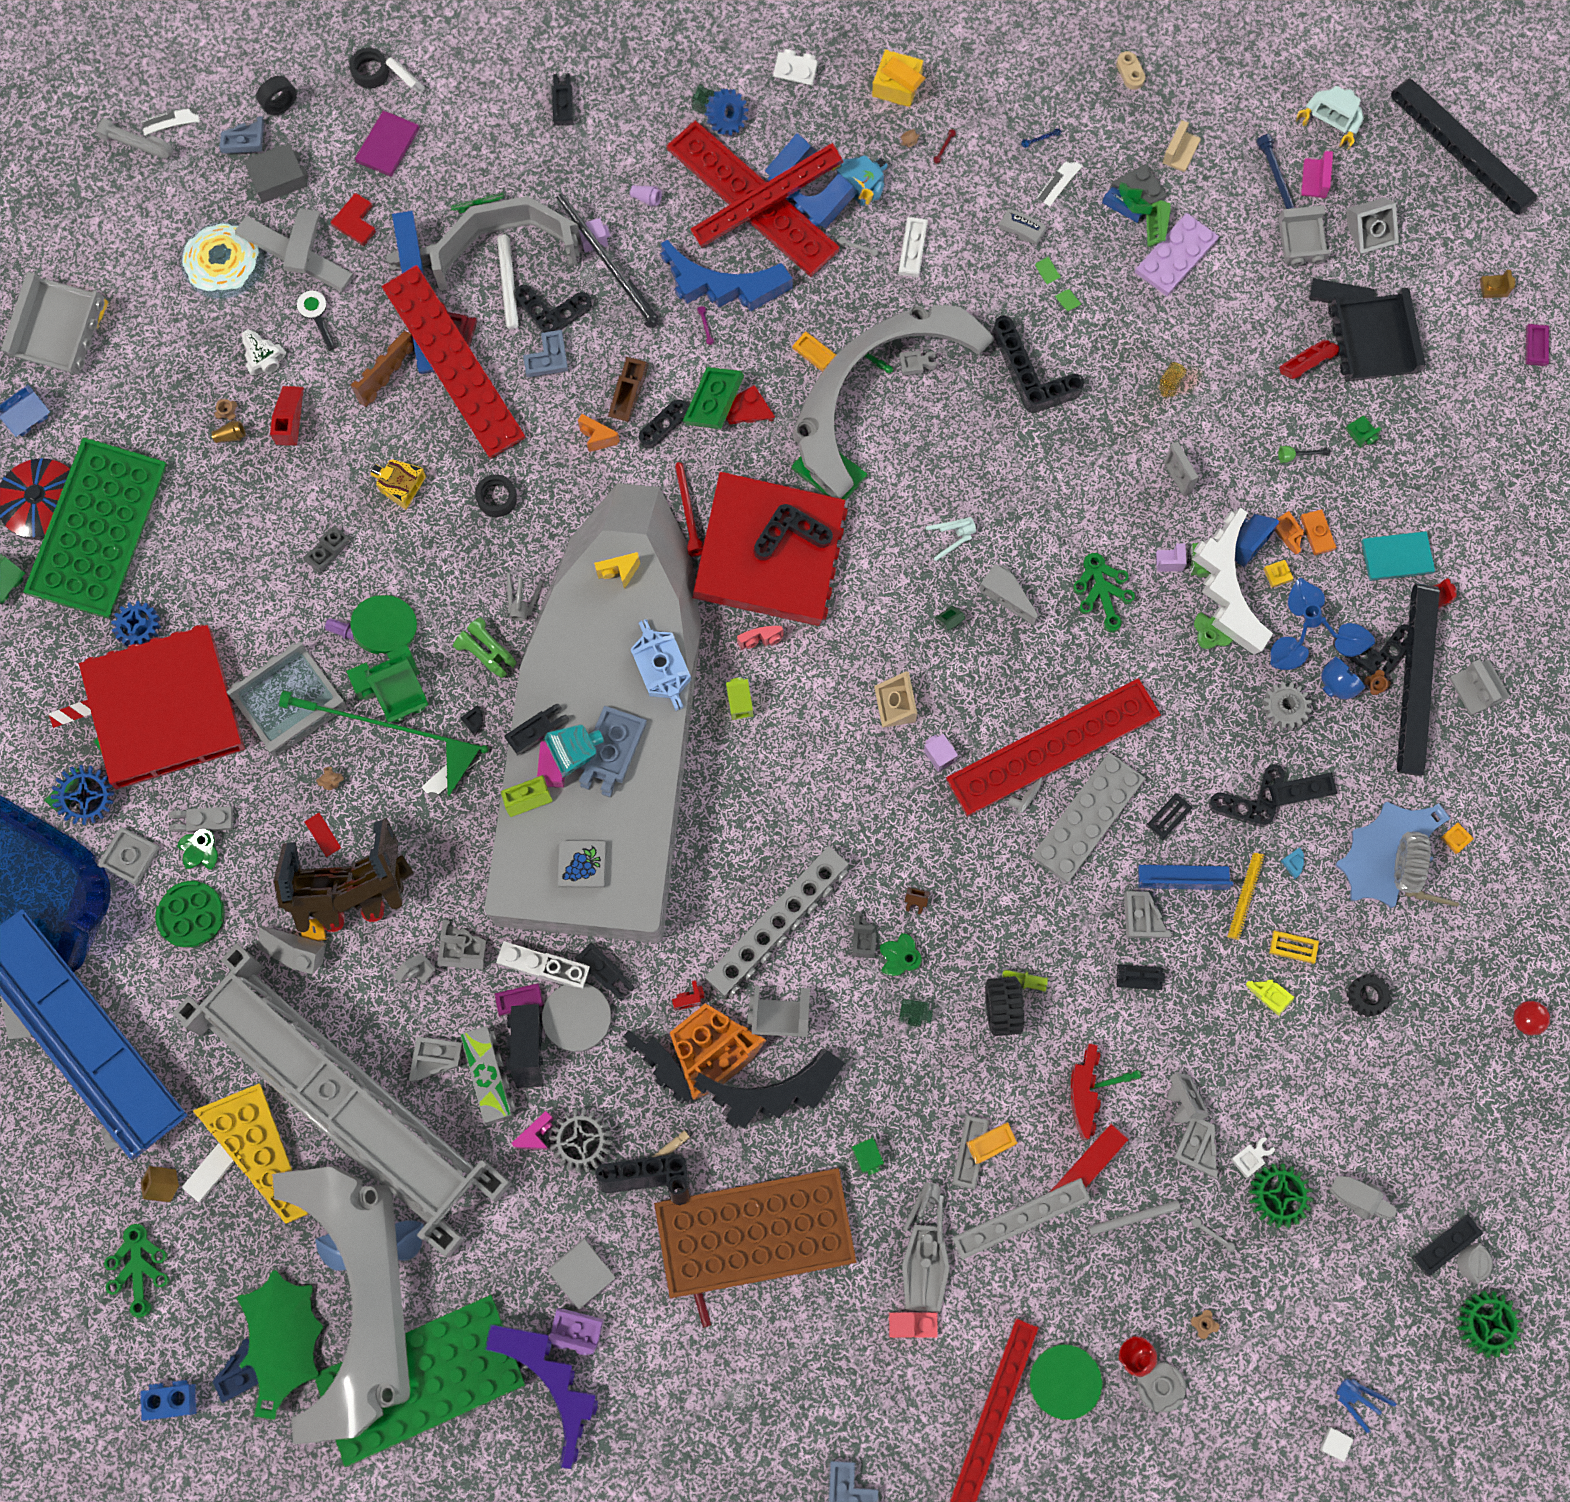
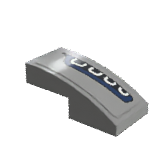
M1011 209L1006 211L998 224L1001 230L1018 234L1020 240L1033 244H1038L1047 230V227L1041 222Z

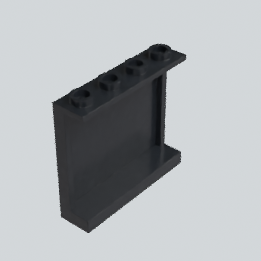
M1409 287L1401 288L1398 294L1345 301H1339L1338 296L1334 297L1328 306V314L1333 320L1332 333L1337 339L1339 347L1337 355L1341 359L1340 372L1341 375H1344L1345 382L1416 374L1422 371L1426 363ZM1373 302L1372 308L1361 305H1355Z

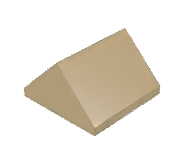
M906 671L874 686L883 728L916 722L917 710L909 672Z

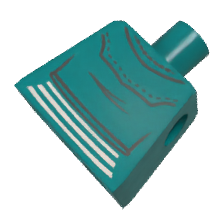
M583 725L549 732L544 739L563 778L592 760L596 755L594 746L604 742L599 730L588 734Z

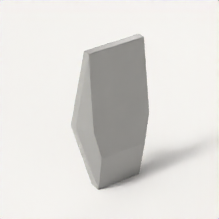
M914 1225L902 1263L906 1310L941 1311L950 1268L943 1232L942 1243L938 1244L937 1226Z

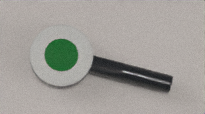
M317 291L303 293L297 301L299 313L307 319H314L329 351L335 349L336 346L322 318L327 308L324 296Z

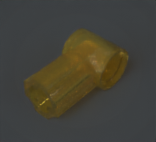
M1177 362L1169 364L1159 380L1160 385L1158 389L1161 392V396L1167 399L1176 395L1181 381L1187 373L1183 365Z

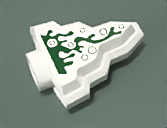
M247 329L242 332L243 344L247 349L245 353L248 361L246 367L251 376L263 372L265 374L275 372L280 366L278 362L284 358L286 351L279 344L274 345L270 340L262 339L258 333Z

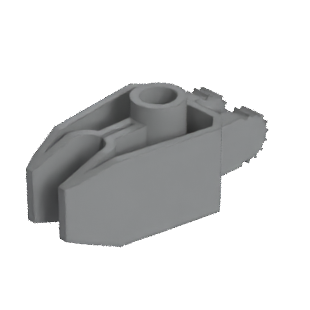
M1337 1176L1329 1190L1340 1203L1353 1209L1355 1215L1365 1220L1367 1218L1371 1219L1375 1215L1390 1221L1397 1213L1393 1205L1382 1199L1384 1194L1380 1192L1381 1189L1373 1184L1368 1183L1366 1185L1351 1177Z

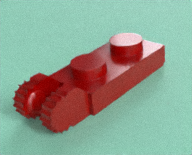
M1322 340L1279 366L1280 373L1292 380L1298 378L1310 368L1317 366L1324 359H1331L1334 355L1336 356L1339 352V347L1328 340Z

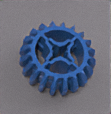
M79 765V772H76L75 768L71 766L70 771L72 774L68 775L67 772L62 771L61 773L65 779L61 780L56 777L55 781L60 786L53 785L51 787L52 790L58 791V794L51 795V799H58L52 805L54 808L62 807L57 811V814L62 815L66 812L64 816L65 821H68L73 816V824H77L79 818H81L83 825L87 824L86 818H90V821L95 823L94 815L97 814L102 819L104 816L100 811L102 809L106 812L110 811L105 804H113L114 802L112 799L107 798V796L115 794L114 791H107L112 785L109 782L104 784L108 779L106 774L99 778L101 774L100 769H97L93 774V766L91 765L87 767V771H84L83 765ZM85 777L96 780L101 790L88 789ZM78 778L76 789L64 792L66 786L72 780ZM82 787L86 793H90L84 797L83 802L80 797L75 796L81 793ZM101 797L98 805L87 812L89 801ZM64 799L78 801L80 812L69 809Z

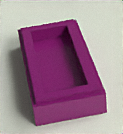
M1527 324L1526 365L1547 366L1549 364V325Z
M539 983L494 993L499 1017L511 1014V1006L539 1004V1007L544 1006Z

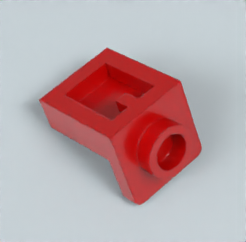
M1449 578L1444 579L1440 584L1433 585L1439 588L1438 608L1451 604L1457 598L1456 587L1450 582Z
M694 980L692 981L694 994L690 995L689 992L677 994L676 998L672 999L674 1010L678 1011L701 1006V999L705 998L702 985L698 986L697 981Z

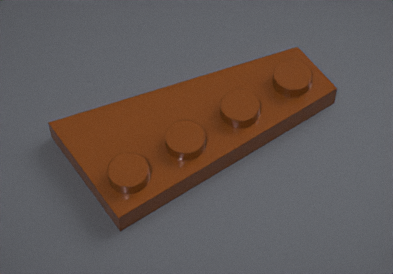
M404 330L388 346L387 354L380 355L375 360V366L371 370L367 368L362 373L363 378L359 382L355 380L351 384L358 402L364 407H367L369 403L376 399L380 388L387 385L394 370H398L404 357L413 351V337L409 332Z

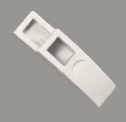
M503 941L496 962L498 965L518 970L527 975L581 989L584 987L590 966L548 953H540Z

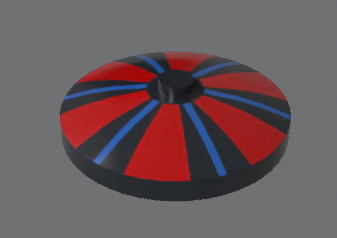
M47 458L28 460L11 469L0 482L1 522L19 537L29 540H43L70 469L61 462Z

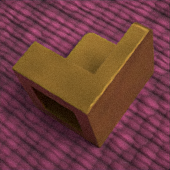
M149 1166L140 1182L143 1199L171 1202L179 1187L177 1171L170 1168Z

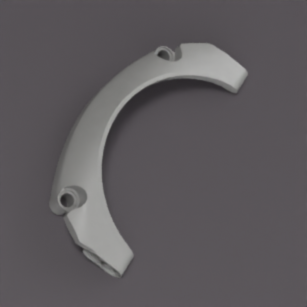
M933 305L929 313L921 306H914L910 310L892 316L860 334L847 344L824 369L804 402L792 436L799 445L804 467L810 471V476L831 497L841 499L854 485L840 457L834 430L836 401L840 388L850 370L861 358L876 347L889 341L909 336H932L948 339L980 355L993 342V337L971 314L957 306ZM911 315H916L919 319H916ZM799 429H805L808 432V436H802L799 433Z

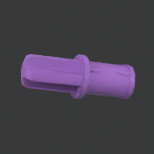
M331 618L326 621L325 630L343 636L345 640L347 638L354 640L351 632V623L345 624Z

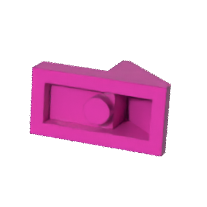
M545 1111L511 1144L516 1149L550 1150L538 1135L540 1133L542 1135L546 1134L553 1127L551 1124L554 1121L553 1117Z

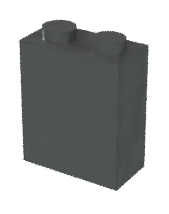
M290 143L244 160L262 204L308 186L305 180L308 178L305 167H300L298 163L302 161L298 150H293Z

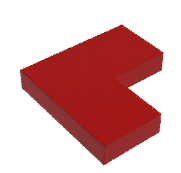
M354 193L330 222L331 226L364 247L376 233L373 226L362 220L373 207L372 203L359 194Z

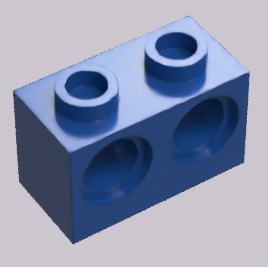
M187 1380L172 1382V1387L163 1388V1383L148 1385V1390L140 1391L141 1421L197 1414L195 1384L187 1385ZM180 1391L185 1395V1401L182 1405H179L176 1401V1396ZM155 1395H158L161 1399V1404L158 1408H155L152 1404Z

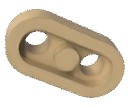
M1128 51L1121 53L1117 59L1119 73L1126 87L1137 90L1143 86L1145 80L1142 67L1134 53Z

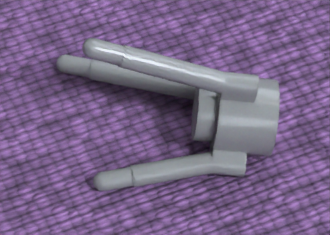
M507 573L509 617L513 620L526 621L527 616H532V609L543 582L540 581L529 606H526L527 602L521 600L523 578L519 577L517 597L513 604L511 574Z
M930 1182L923 1184L922 1191L919 1192L917 1201L903 1228L904 1231L908 1230L919 1207L918 1216L922 1217L926 1206L934 1207L937 1204L938 1244L942 1243V1204L944 1201V1196L940 1195V1186Z

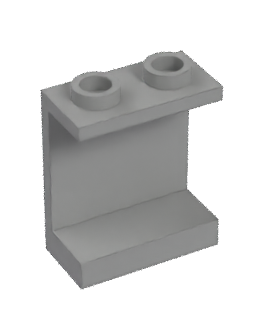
M755 986V993L750 995L749 1009H753V1011H748V1024L752 1025V1034L808 1037L809 988H801L800 1002L759 1000L760 986Z

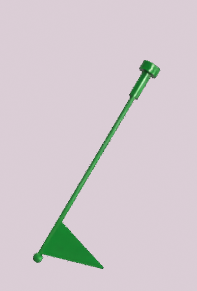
M283 690L280 696V708L289 709L291 705L311 711L320 710L445 741L448 797H450L479 750L484 754L489 752L487 745L479 746L318 706V703L293 697V692Z

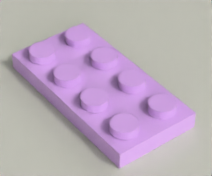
M1186 213L1166 235V240L1159 243L1135 269V273L1168 296L1218 241L1219 236Z

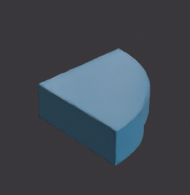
M1300 847L1281 860L1294 879L1301 874L1304 866V854Z

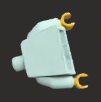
M1338 86L1333 87L1331 90L1318 91L1305 106L1306 109L1298 112L1296 122L1299 118L1304 117L1302 126L1307 125L1309 115L1312 112V115L1346 133L1347 131L1348 134L1343 136L1339 146L1341 147L1342 143L1347 141L1349 142L1348 149H1350L1354 143L1353 135L1357 134L1363 121L1362 109L1359 107L1361 100L1355 96L1352 90H1344Z

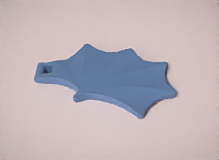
M1385 802L1380 815L1374 822L1352 831L1351 850L1343 859L1336 862L1335 865L1347 876L1351 887V901L1373 898L1385 903L1390 908L1396 906L1400 890L1396 888L1394 882V867L1400 839L1406 832L1412 831L1425 834L1429 838L1435 829L1450 820L1451 818L1439 803L1431 808L1411 811ZM1435 812L1440 821L1436 822L1431 814Z

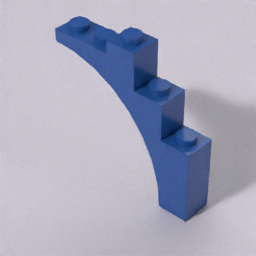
M668 239L661 243L662 252H660V256L665 264L669 263L672 267L670 270L676 284L674 291L679 299L683 298L686 304L706 294L711 303L715 302L717 307L720 308L738 297L742 306H747L751 312L793 288V278L782 263L753 273H721L703 268L688 260L675 249Z

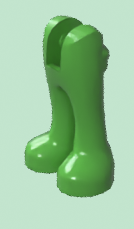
M479 617L468 625L467 631L485 644L492 653H487L466 631L460 633L454 641L453 647L457 651L465 649L470 651L492 673L500 678H504L507 673L498 664L504 660L506 664L514 668L517 662L486 631V622L482 617Z

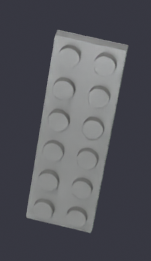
M1108 753L1032 854L1031 858L1068 884L1143 783L1145 777L1111 753Z

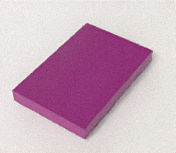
M383 110L354 158L356 163L392 177L418 133L419 125Z

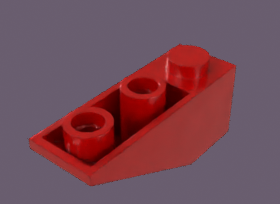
M282 386L272 414L270 436L276 445L297 446L304 387Z

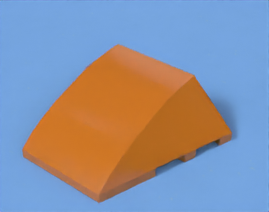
M706 1003L669 1032L694 1100L709 1094L707 1091L703 1094L693 1087L695 1082L690 1078L695 1071L702 1073L715 1082L725 1084L754 1059L766 1042V1039L752 1034L746 1027L739 1025Z

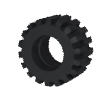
M1016 976L987 979L985 1001L990 1032L994 1037L1022 1034L1025 1018L1019 980Z

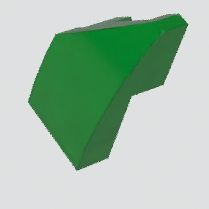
M1120 183L1119 192L1128 209L1132 213L1151 214L1153 206L1141 198L1143 190L1129 188L1127 184Z

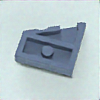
M263 116L256 117L257 122L247 126L244 122L233 129L221 132L219 147L221 153L262 152Z

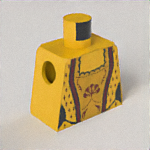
M393 459L389 460L385 468L375 464L371 470V476L378 479L376 485L379 491L405 510H407L426 478L423 468Z

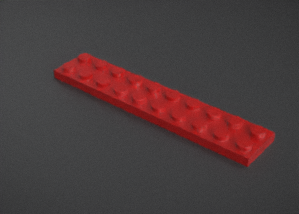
M696 120L666 145L667 151L728 205L766 183ZM785 198L748 220L755 229L810 277L840 251V247Z
M416 265L382 285L383 291L489 459L525 439L526 436L419 267Z
M1137 678L947 776L945 780L966 817H969L1033 784L1038 779L1044 778L1160 718L1161 714L1140 679Z

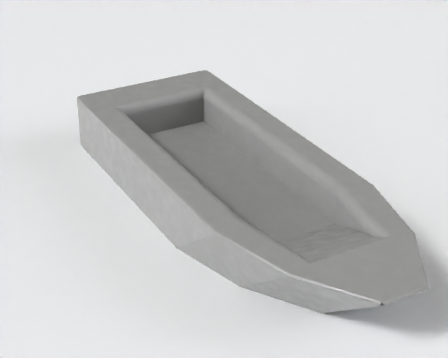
M622 483L615 485L570 538L535 621L520 666L511 731L540 711L543 712L554 704H559L561 710L554 716L547 718L550 723L562 715H567L569 718L565 725L555 729V731L583 725L588 734L593 732L604 706L645 719L647 724L622 783L615 782L611 797L602 795L601 786L604 780L593 777L589 790L580 787L581 783H579V780L584 772L580 768L565 777L564 788L548 787L552 802L513 817L508 815L501 796L485 901V912L498 927L659 943L663 939L702 628L698 599L692 598L695 587L692 556L688 555V543L660 487ZM638 552L640 566L625 589L620 574H616L615 577L610 579H598L594 563ZM647 619L653 631L673 633L691 676V681L679 693L681 702L684 705L682 709L678 705L679 710L675 711L669 698L649 696L631 653V648L643 636V632L638 624L641 620L645 627L643 620ZM659 657L654 661L657 667H663L667 663V660L663 657ZM544 739L518 756L509 745L502 790L537 777L540 743L545 741ZM559 841H606L605 888H558Z

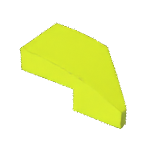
M1267 980V982L1248 981L1246 983V987L1278 1016L1294 1000L1293 995L1276 982L1273 983V980Z

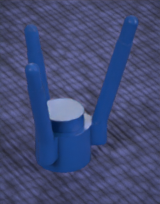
M1346 1378L1336 1390V1394L1340 1396L1338 1401L1346 1407L1364 1431L1370 1433V1429L1349 1402L1354 1404L1359 1400L1378 1415L1382 1411L1361 1396V1391L1394 1407L1397 1404L1389 1398L1359 1384L1354 1379L1349 1380Z

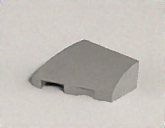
M443 920L438 966L483 970L486 940L478 936H472L469 931L463 928L459 930L449 926L450 921Z

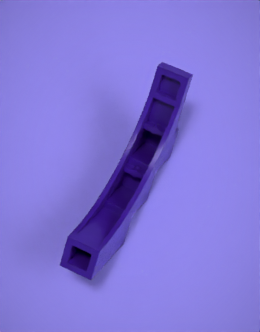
M490 1324L485 1349L507 1355L523 1363L534 1371L550 1391L559 1410L564 1433V1444L559 1465L561 1468L571 1469L572 1463L576 1464L579 1449L575 1447L577 1438L581 1439L584 1424L580 1423L581 1419L591 1421V1416L596 1415L598 1400H595V1395L592 1393L568 1389V1385L573 1384L575 1371L571 1370L572 1365L544 1359L545 1355H549L551 1341L548 1340L549 1336L547 1334Z

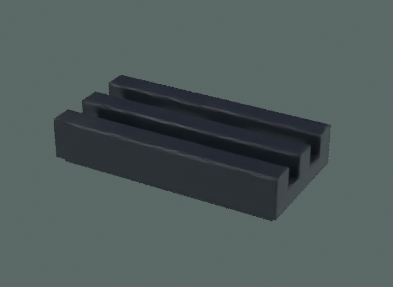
M1175 793L1146 824V827L1150 828L1163 841L1193 807ZM1177 800L1179 803L1156 827L1154 823ZM1184 806L1186 809L1163 833L1161 831L1163 826Z

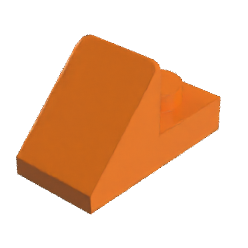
M581 414L577 420L580 431L584 435L591 437L587 442L589 452L615 446L620 442L616 431L588 416Z

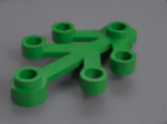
M1090 553L1084 558L1083 566L1085 571L1080 580L1074 583L1073 591L1078 595L1084 594L1087 582L1092 575L1095 584L1086 600L1080 603L1079 611L1085 615L1091 613L1093 603L1099 595L1106 615L1103 623L1104 629L1107 632L1115 633L1120 629L1122 620L1114 612L1109 593L1121 599L1124 604H1131L1135 594L1132 590H1122L1103 578V574L1114 578L1117 584H1125L1128 580V573L1125 570L1117 571L1105 564L1102 555ZM1096 560L1098 565H1092L1091 561ZM1118 575H1124L1125 579L1120 580ZM1082 585L1084 589L1078 590L1076 586ZM1129 594L1131 599H1125L1124 595ZM1084 604H1087L1090 607V609L1085 610L1082 606ZM1114 619L1117 621V624L1112 625L1109 620Z
M132 1224L125 1229L123 1233L124 1243L113 1256L107 1257L104 1261V1266L107 1270L115 1271L120 1267L124 1256L131 1250V1260L115 1280H110L106 1284L105 1290L110 1295L119 1294L123 1284L132 1274L134 1301L130 1305V1313L136 1318H144L151 1311L150 1302L144 1299L143 1272L153 1280V1284L156 1287L163 1288L169 1283V1276L167 1274L159 1272L142 1258L141 1248L151 1254L153 1262L159 1264L167 1260L168 1254L164 1249H159L147 1239V1230L140 1224ZM134 1231L138 1233V1237L136 1240H132L131 1235ZM158 1252L163 1253V1258L160 1261L156 1259ZM111 1259H115L116 1264L113 1268L109 1266V1262ZM160 1276H163L165 1279L162 1285L158 1283ZM113 1283L117 1284L115 1292H112L110 1289ZM140 1303L142 1310L138 1313L135 1308Z

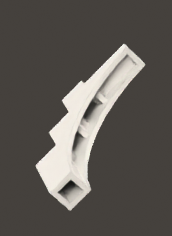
M1239 508L1227 514L1224 519V527L1222 529L1219 528L1213 538L1198 543L1194 549L1196 554L1192 560L1211 573L1204 581L1206 586L1202 593L1221 605L1213 616L1215 620L1211 625L1252 654H1256L1264 649L1273 633L1261 624L1249 609L1241 594L1236 578V541L1240 527L1247 515L1245 510Z

